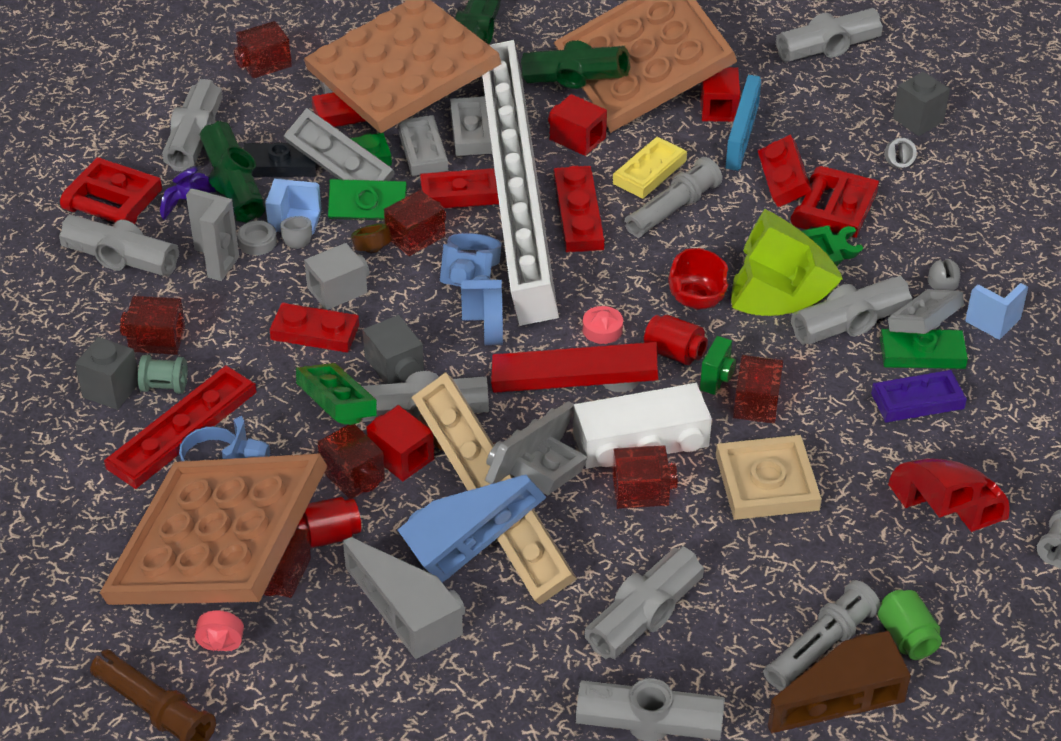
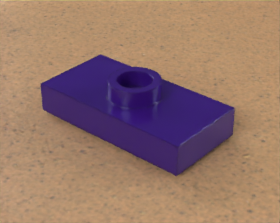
M952 370L873 383L871 391L885 423L965 409L967 400Z

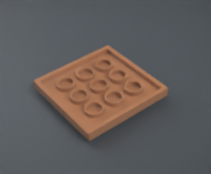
M406 0L399 6L379 14L372 21L349 31L343 37L320 47L316 52L304 58L307 70L328 86L331 91L380 133L501 65L499 53L431 0Z
M627 0L554 41L557 50H564L565 44L573 40L585 42L592 48L625 46L627 48L631 66L627 77L587 80L585 86L582 87L591 103L607 110V129L610 133L738 62L734 51L696 0Z
M321 454L174 462L102 587L100 594L108 605L260 602L327 468Z

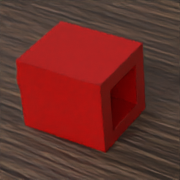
M727 67L701 82L700 102L702 121L734 122L740 103L738 68Z
M570 94L559 105H555L549 113L550 140L586 156L606 138L607 110Z
M397 405L384 415L376 417L371 424L366 426L368 454L401 481H405L435 459L433 432L400 405Z

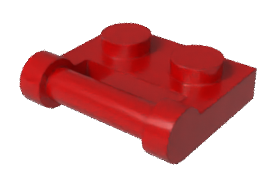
M97 157L64 190L60 199V206L62 209L70 212L79 210L114 223L118 220H127L135 224L137 216L163 190L161 178ZM91 194L122 206L117 208L85 196Z
M820 166L815 168L810 177L812 192L807 193L801 205L794 209L791 215V223L795 227L802 229L830 226L831 231L834 233H838L844 227L852 226L855 227L856 232L851 237L857 238L878 192L879 181ZM834 188L825 210L816 208L824 191Z

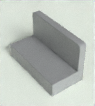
M190 189L186 194L194 250L204 253L207 277L222 281L239 258L232 199Z

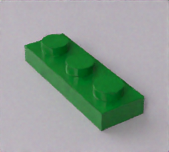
M336 363L296 367V384L338 423L357 424L362 422V418L377 416V400Z

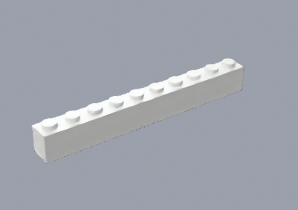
M514 40L489 45L499 53L501 65L483 74L482 77L510 290L519 326L557 319L559 315L522 74Z

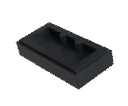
M244 143L243 149L249 152L256 161V167L251 173L253 177L317 176L318 164L289 143Z

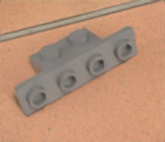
M568 401L556 409L551 408L544 417L539 420H532L528 427L521 431L516 430L510 438L503 442L498 441L487 457L486 464L490 468L485 481L493 484L509 474L514 477L526 474L548 496L582 472L588 457L560 442L573 415L574 404Z

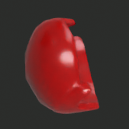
M702 248L683 250L674 258L669 273L668 283L671 294L675 297L676 301L696 310L714 308L725 297L729 286L727 283L728 265L714 252Z

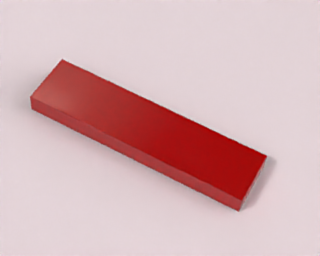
M656 342L493 354L491 384L493 393L659 380Z
M225 365L104 460L106 469L137 489L179 455L180 444L187 435L197 429L214 427L257 393L256 383Z

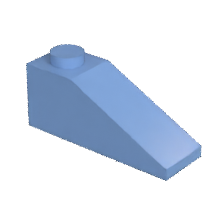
M525 474L434 500L426 507L415 511L408 521L398 529V532L423 567L432 575L437 576L441 582H444L547 497Z

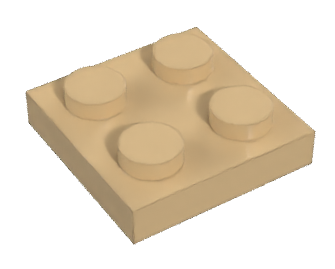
M801 435L717 444L716 458L734 520L820 511L822 499Z

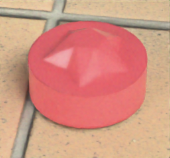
M597 306L589 309L584 314L583 334L588 340L598 344H608L621 337L623 317L616 309L608 306Z
M221 610L209 611L199 617L195 639L199 645L207 650L233 651L241 645L244 625L236 615Z

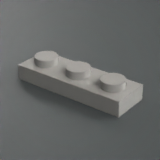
M308 108L304 110L283 136L286 142L340 180L390 181L395 175L391 167Z

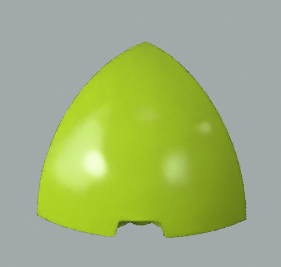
M764 209L743 249V252L747 254L744 266L734 276L731 295L732 308L761 316L793 313L823 299L843 278L831 258L813 240L783 218Z

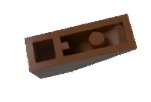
M890 632L860 634L852 639L843 641L771 699L768 720L770 733L904 703L911 674Z

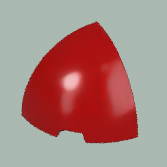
M936 458L912 460L898 465L889 479L888 485L905 508L927 501L939 518L956 512L971 532L1009 519L1010 505L1006 494L986 475L960 462Z

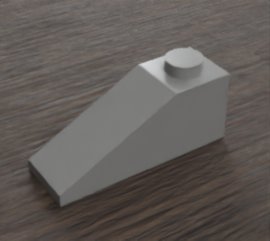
M352 537L343 541L346 570L415 659L463 635L462 616L465 615L464 604L457 592L454 590L448 591L437 576Z

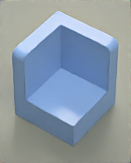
M284 179L273 180L265 205L267 222L274 226L276 232H281L280 224L283 220L289 217L302 216L311 220L312 235L314 234L322 211L318 183Z
M1020 283L1003 298L981 285H976L971 291L965 322L1000 340L1021 319L1028 286Z

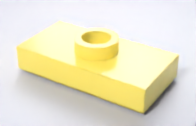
M656 137L613 173V184L643 199L686 162L687 151Z

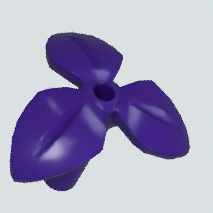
M196 166L187 168L179 173L172 180L177 185L169 187L164 192L160 205L161 218L164 220L167 218L179 199L187 200L186 194L190 189L207 193L216 192V189L210 184L208 176L196 173L198 171Z

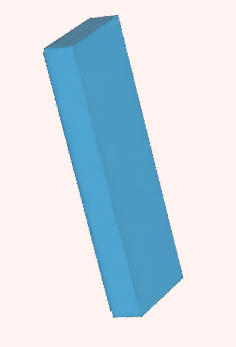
M747 76L728 139L725 169L737 171L741 169L759 107L762 82L760 76Z

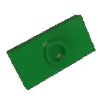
M330 179L329 219L405 221L406 181Z
M881 329L880 344L884 367L966 369L968 357L963 330H930L926 334L890 332L889 329Z

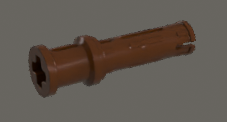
M107 649L101 652L102 656L109 660L108 663L98 655L94 658L90 667V673L148 713L151 724L158 731H168L180 741L210 740L216 727V718L212 713L206 710H197L188 703L187 697L180 691H166L119 658L112 650Z

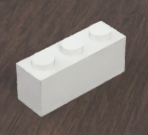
M697 383L574 404L573 434L580 453L588 457L585 463L586 469L599 466L610 467L621 462L638 459L648 460L660 455L682 451L693 452L699 448L709 447L712 418Z

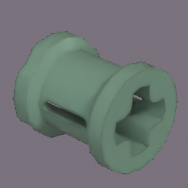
M142 355L138 368V386L140 391L148 392L150 388L174 389L175 393L183 394L188 375L187 360L184 357H177L175 361L152 359L151 355Z

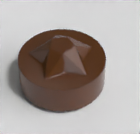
M386 224L368 225L355 230L351 235L354 249L368 253H377L392 241L389 226Z

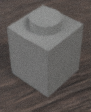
M347 243L304 260L307 288L325 310L368 293L366 279L370 275L368 264L364 257L356 255Z

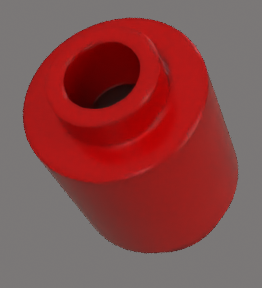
M668 314L653 316L644 334V343H657L659 355L685 365H691L694 360H700L704 356L708 345V339L705 337L703 327Z
M341 496L309 503L295 530L298 542L305 541L307 547L311 549L343 542L352 537V535L361 533V518L356 501L353 498L344 500Z

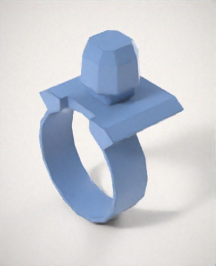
M459 233L449 236L447 244H443L440 282L461 287V280H472L477 275H486L490 278L491 266H495L500 262L502 243L493 237L482 234ZM460 250H478V251H477V253H468V252H464V251H460Z
M477 275L472 280H461L462 321L484 320V345H503L502 280H491L486 275Z
M240 416L234 419L236 436L229 430L220 427L197 429L184 438L180 444L179 455L180 461H185L184 456L190 448L197 443L207 440H221L230 444L222 450L223 459L269 457L270 447L264 441L251 438L247 440L244 420Z

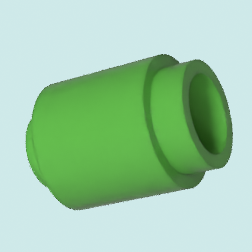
M895 590L882 600L877 614L885 629L890 632L901 653L908 654L912 660H920L930 656L940 647L942 643V638L939 635L940 626L916 591Z

